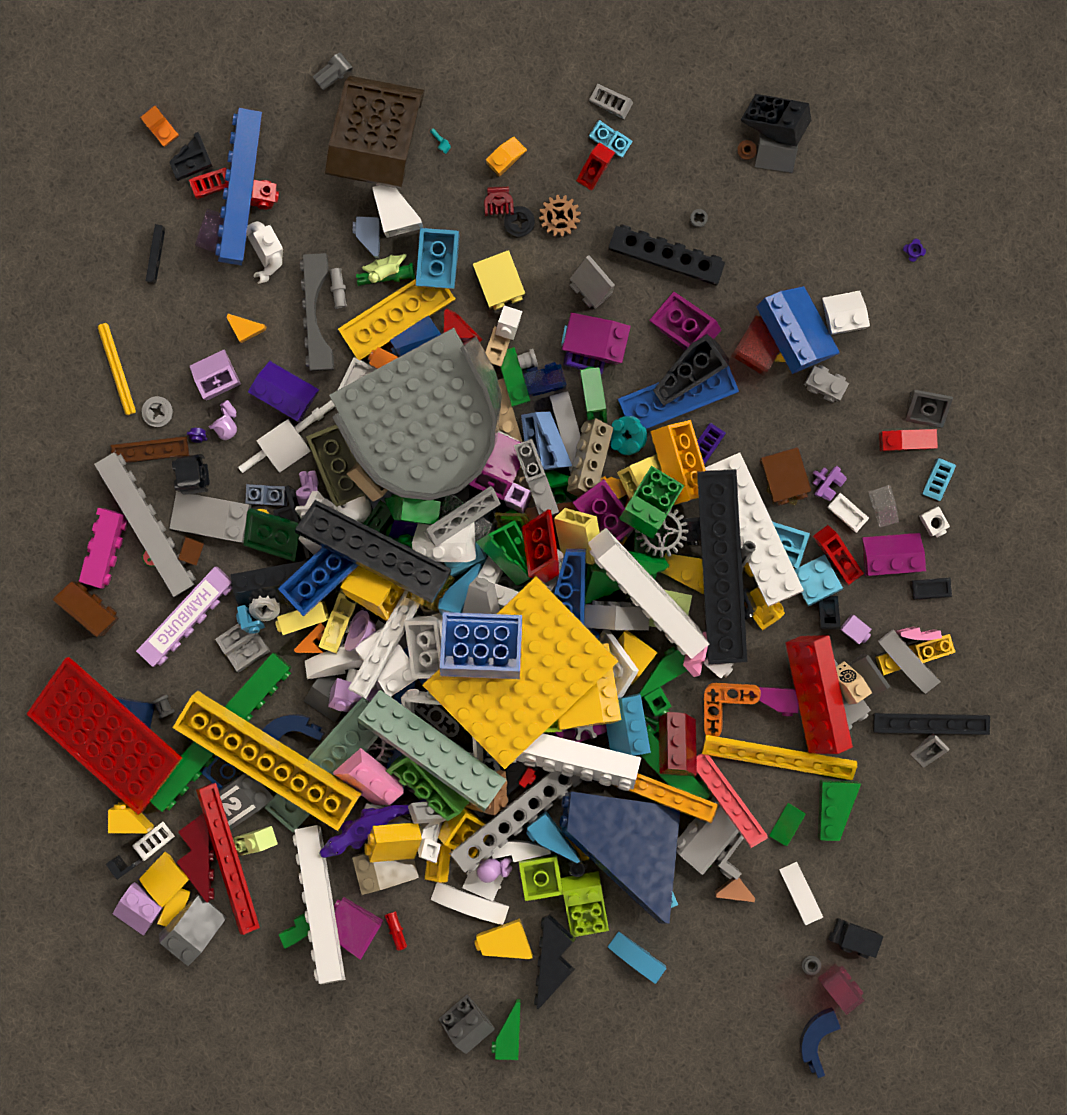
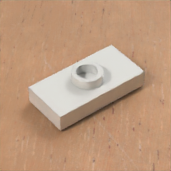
M841 493L827 507L855 533L869 519Z

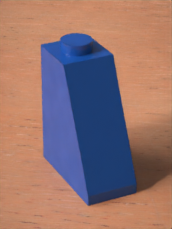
M428 315L392 338L390 342L394 347L391 350L395 356L400 357L441 335V333Z

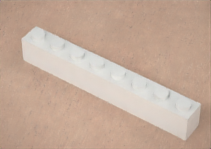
M315 825L295 829L293 842L298 848L296 861L301 867L299 880L304 886L302 899L304 904L306 903L307 905L305 918L306 922L310 924L308 937L309 941L313 943L311 956L313 962H316L317 968L314 969V976L316 981H319V984L345 980L327 862L326 858H322L319 854L320 850L324 847L321 827Z

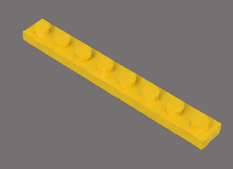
M710 735L705 736L702 747V754L849 780H853L857 769V761Z

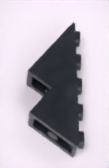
M550 914L545 918L542 917L541 920L543 937H540L539 948H542L541 956L538 957L537 964L540 967V975H537L536 978L538 994L535 995L534 1005L537 1006V1009L543 1006L575 970L562 955L576 938Z

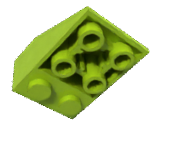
M599 871L586 873L580 877L569 876L561 878L570 933L574 937L609 931Z

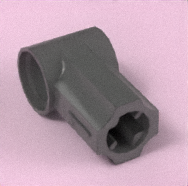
M338 53L328 61V65L312 77L324 91L337 79H342L345 73L351 72L353 67L342 53Z

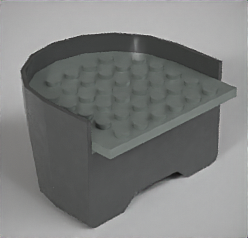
M455 328L448 330L329 395L338 410V413L332 417L356 461L376 484L400 497L434 500L458 493L481 474L497 443L502 394L496 372L477 336L462 343Z

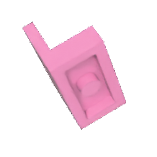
M703 632V635L707 640L706 632ZM708 646L692 659L687 654L685 655L683 665L693 677L699 676Z

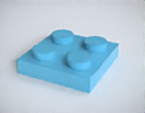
M826 555L794 570L804 590L801 594L808 606L843 590Z

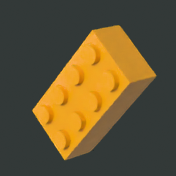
M691 420L650 431L662 472L685 485L674 505L698 498L697 471H706Z

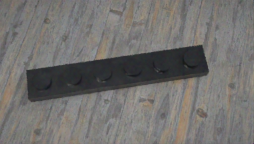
M874 713L873 732L990 735V715Z

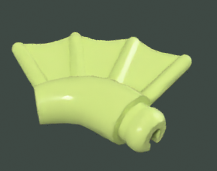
M406 254L399 256L390 255L384 259H376L373 263L363 266L362 269L370 273L368 276L369 280L372 283H376L389 275L398 273L399 265L405 259Z

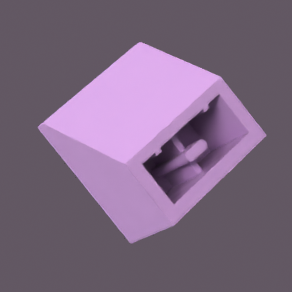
M225 350L190 365L194 381L202 398L206 401L241 385Z

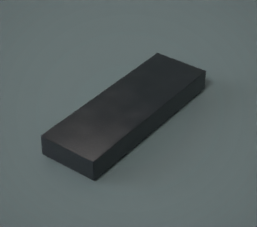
M155 224L146 275V282L151 284L157 282L165 235V227L159 224Z

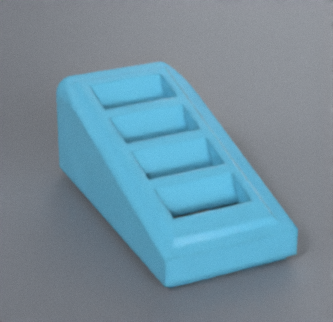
M937 458L922 494L941 501L956 465ZM939 466L948 468V472L938 469ZM936 473L946 476L945 479L935 476ZM933 480L943 483L942 487L933 484ZM932 487L940 492L939 494L929 491V488Z

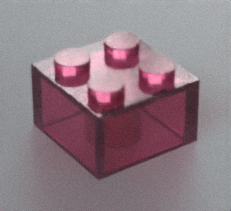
M835 963L818 977L822 985L846 1015L865 1001L861 996L864 992L855 981H849L852 977L843 966L838 967Z

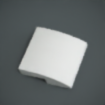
M289 419L257 440L279 473L311 452Z

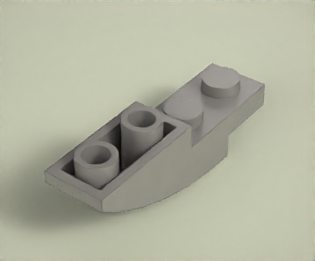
M530 439L514 445L539 515L547 509L551 510L552 516L559 514L533 440Z

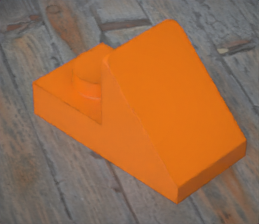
M156 106L140 117L164 147L179 136Z
M323 622L319 623L294 651L296 653H324L325 651L319 647L315 640L320 641L322 639L326 625Z

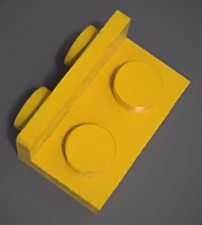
M759 587L750 592L757 607L752 617L762 630L785 614L780 602L767 607ZM744 602V606L747 609L748 605L746 602Z

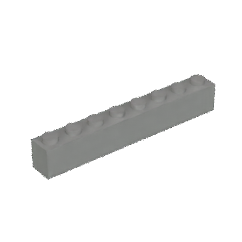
M114 452L94 465L173 597L194 586L193 581L196 578L191 570L187 571L184 567L186 562L178 559L179 554L177 555L174 550L176 547L171 537H166L164 533L166 531L165 526L161 520H156L154 516L156 511L151 504L147 505L144 500L146 495L141 487L137 488L134 482L137 480L133 473L126 470L124 466L127 464L121 454L117 455Z

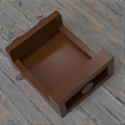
M798 447L760 459L772 495L773 504L778 503V506L789 503V499L795 497L797 500L808 497L807 494L811 492V488Z

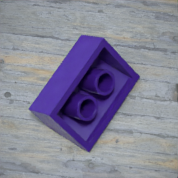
M269 361L257 375L248 393L294 420L301 422L319 389Z

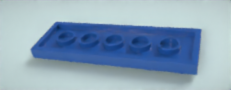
M728 365V367L663 406L653 391L658 383L621 397L618 401L624 416L638 418L642 426L648 429L738 393L739 390Z

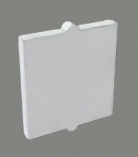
M478 867L470 873L467 872L468 876L462 888L493 901L498 889H501L500 884L503 877L499 875L495 881L485 883L477 876Z

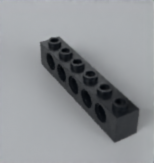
M620 224V227H615L608 250L715 286L718 285L725 265L721 257L703 255L704 252L698 249H693V251L685 249L686 246L675 242L674 245L667 243V239L659 236L656 239L649 237V233L641 230L638 233L631 231V227ZM630 237L634 238L636 245L630 247L626 244L625 240ZM652 244L654 251L651 253L646 252L644 245ZM670 250L672 257L670 259L664 258L662 251ZM688 256L691 262L688 265H684L681 263L680 258ZM706 262L709 269L702 271L699 269L698 264Z

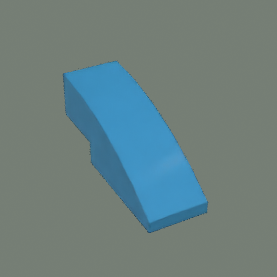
M619 931L608 945V948L655 984L666 970L665 964Z

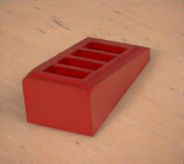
M227 168L189 179L195 197L200 199L227 188L228 181L222 184L219 177L222 174L225 180ZM212 177L216 178L218 186H214ZM208 179L211 188L207 189L204 180ZM197 183H201L203 191L199 190Z

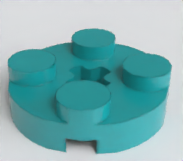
M624 416L613 421L611 426L613 427L610 439L611 447L624 455L637 453L645 446L647 441L645 426L643 427L640 423L641 421L634 416ZM627 430L629 431V434L632 435V437L629 439L625 437V433L627 432Z

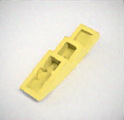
M339 592L319 644L320 648L336 654L357 604L356 602L354 604L345 598L346 595Z

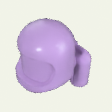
M227 400L220 404L223 416L209 426L210 429L215 430L222 440L232 438L237 432V426L231 418L236 417V410Z
M302 471L299 473L302 487L296 491V496L300 506L306 505L312 491H318L319 482L316 471H309L308 473Z
M505 856L501 861L490 857L487 860L482 859L477 869L478 878L485 883L495 881L499 875L507 877L512 871V866L509 865L512 861L511 857Z

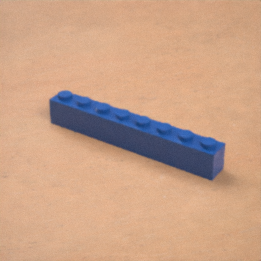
M239 108L237 114H233L232 125H235V132H231L230 144H233L232 151L229 150L227 162H230V169H226L225 181H228V186L224 188L222 197L226 202L225 207L222 206L220 218H223V225H219L218 236L221 237L220 244L216 245L215 255H218V262L241 265L243 262L262 112Z

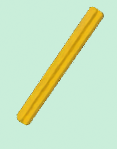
M107 323L98 325L99 334L126 415L134 414L136 410L109 325Z

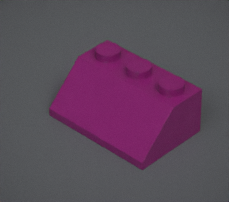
M920 533L862 537L865 576L926 571L925 551Z

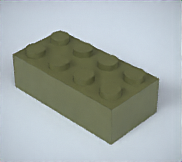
M337 425L306 436L332 503L336 507L340 505L343 507L342 505L349 501L367 496L347 475L348 471L357 461Z

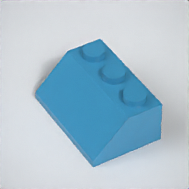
M635 694L618 698L621 720L612 724H606L610 750L632 756L651 753L641 695Z

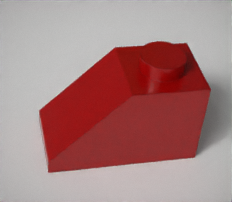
M599 142L589 155L576 181L592 191L611 162L615 152Z

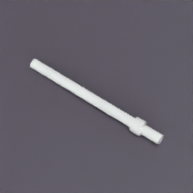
M329 401L321 408H316L310 416L294 426L297 432H301L316 420H321L324 414L335 407L333 401ZM261 450L238 468L244 473L267 455Z

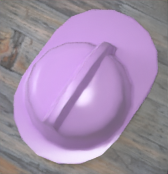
M361 610L353 617L344 645L345 650L352 651L361 641L376 632V624L369 618L367 611Z

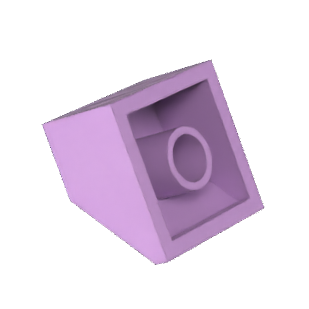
M134 882L119 901L113 915L144 936L163 908L158 905L145 889Z

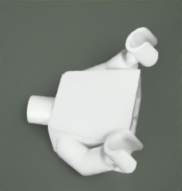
M256 221L247 226L246 236H248L264 266L265 271L254 274V278L260 276L259 284L267 282L269 275H272L281 267L283 248L270 225L265 227L264 224Z

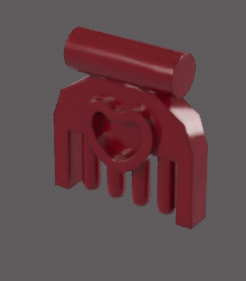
M509 187L487 188L488 196H486L484 201L485 216H488V206L490 208V215H493V206L495 207L496 215L498 214V209L503 214L504 205L506 214H509L510 205L511 215H514L513 199L509 195Z

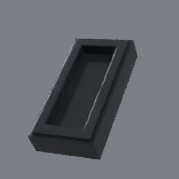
M951 578L912 580L913 599L952 597Z

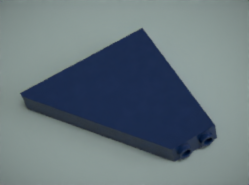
M577 792L565 793V796L562 798L563 815L560 817L561 832L659 924H670L680 811L661 804Z

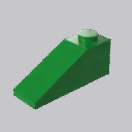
M515 347L507 349L501 371L513 408L530 403L531 401Z
M671 647L664 651L665 655L661 657L638 692L641 697L688 671L683 665L685 657L677 648Z
M516 999L496 1036V1042L492 1041V1053H495V1059L518 1060L521 999Z

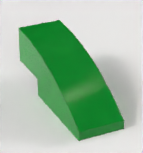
M305 913L294 918L295 926L280 932L279 937L284 948L297 943L308 935L310 924L306 922Z

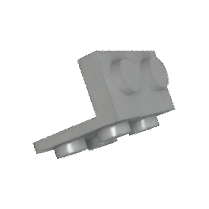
M740 832L736 834L715 860L720 867L721 873L729 879L732 877L738 879L742 874L727 861L743 840Z

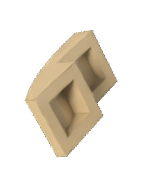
M494 326L485 353L491 364L501 367L510 339L495 335L497 327Z

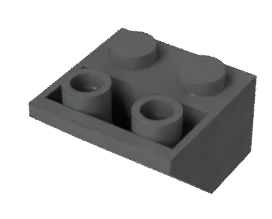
M468 994L438 1019L453 1044L465 1054L495 1030L488 1017Z

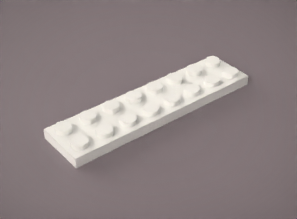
M741 453L705 467L706 471L737 470L741 549L746 541H752L756 545L755 551L747 563L767 607L802 593L804 590Z

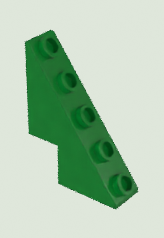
M628 551L650 575L662 572L669 567L664 557ZM595 563L593 565L588 564L586 571L585 604H591L592 601L603 596H609L614 591L620 589L617 581L613 582L607 575V571L604 568L601 569Z

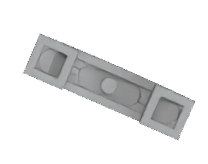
M894 629L878 640L896 664L925 694L940 683L935 674L923 664Z

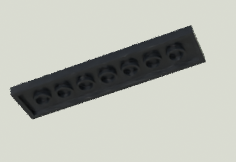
M314 500L295 528V533L431 603H433L451 574L450 568L317 500Z

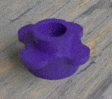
M914 239L911 244L903 247V251L908 254L911 262H915L919 256L926 254V249L923 248L919 239Z
M191 428L190 432H187L188 438L194 443L207 441L204 429Z

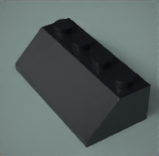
M307 561L230 574L238 607L245 605L249 608L252 600L258 599L259 596L262 598L267 596L270 599L275 598L279 605L291 603L278 588Z

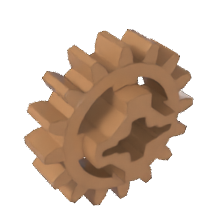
M556 195V200L550 197L549 204L543 203L545 209H540V213L544 214V216L539 217V220L544 221L542 228L548 227V234L553 231L554 237L557 236V233H560L563 238L565 232L571 235L570 229H577L575 223H580V220L576 217L580 216L581 212H576L579 206L578 204L572 205L573 199L567 201L566 195L563 199ZM556 204H564L562 207L554 206ZM570 209L573 213V220L568 217ZM548 212L552 215V220L550 223L547 219ZM561 212H563L564 219L560 218L559 220H557V215L555 213L560 214ZM558 225H565V226H566L565 228H562V229L556 228Z

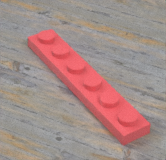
M702 753L697 756L698 776L748 845L752 848L768 838L767 834L710 756Z

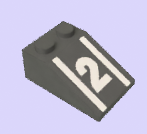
M243 771L218 790L230 830L274 799L275 795L270 788Z

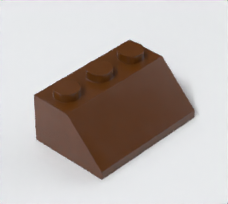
M72 581L52 599L96 637L105 636L119 619L116 616L117 612L110 606L106 608L101 603L103 600L95 593L91 595L87 592L88 587L82 582Z

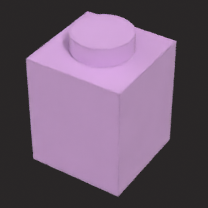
M512 483L504 498L506 506L523 514L532 498L531 491Z
M851 614L839 630L854 642L860 644L861 642L865 643L871 636L869 632L872 629L855 615Z

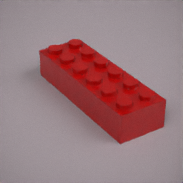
M799 636L785 642L808 752L812 754H839L852 748L830 636Z

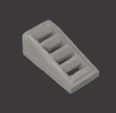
M597 84L589 99L591 103L622 119H625L633 104L630 98L600 84ZM601 91H604L605 93L600 101L595 99L597 94L599 96ZM611 95L607 105L604 104L607 96ZM615 98H617L618 101L615 107H611ZM622 102H624L621 110L619 111V107L621 106Z

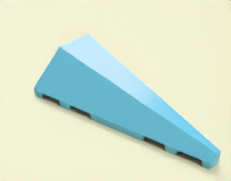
M772 521L792 566L799 569L810 533Z

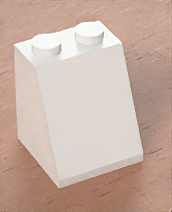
M378 184L372 187L383 230L387 238L423 228L420 217L396 188Z

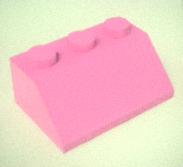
M361 748L333 772L343 782L361 792V795L374 805H390L404 793L403 786L399 782L400 779L393 773L392 775L387 773L385 766Z

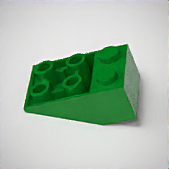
M651 465L619 519L653 539L685 485Z
M392 494L391 497L384 499L394 520L432 525L439 520L441 501L404 498L396 494Z

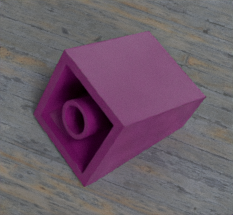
M343 897L341 901L337 900L334 905L339 943L343 948L361 960L383 920Z

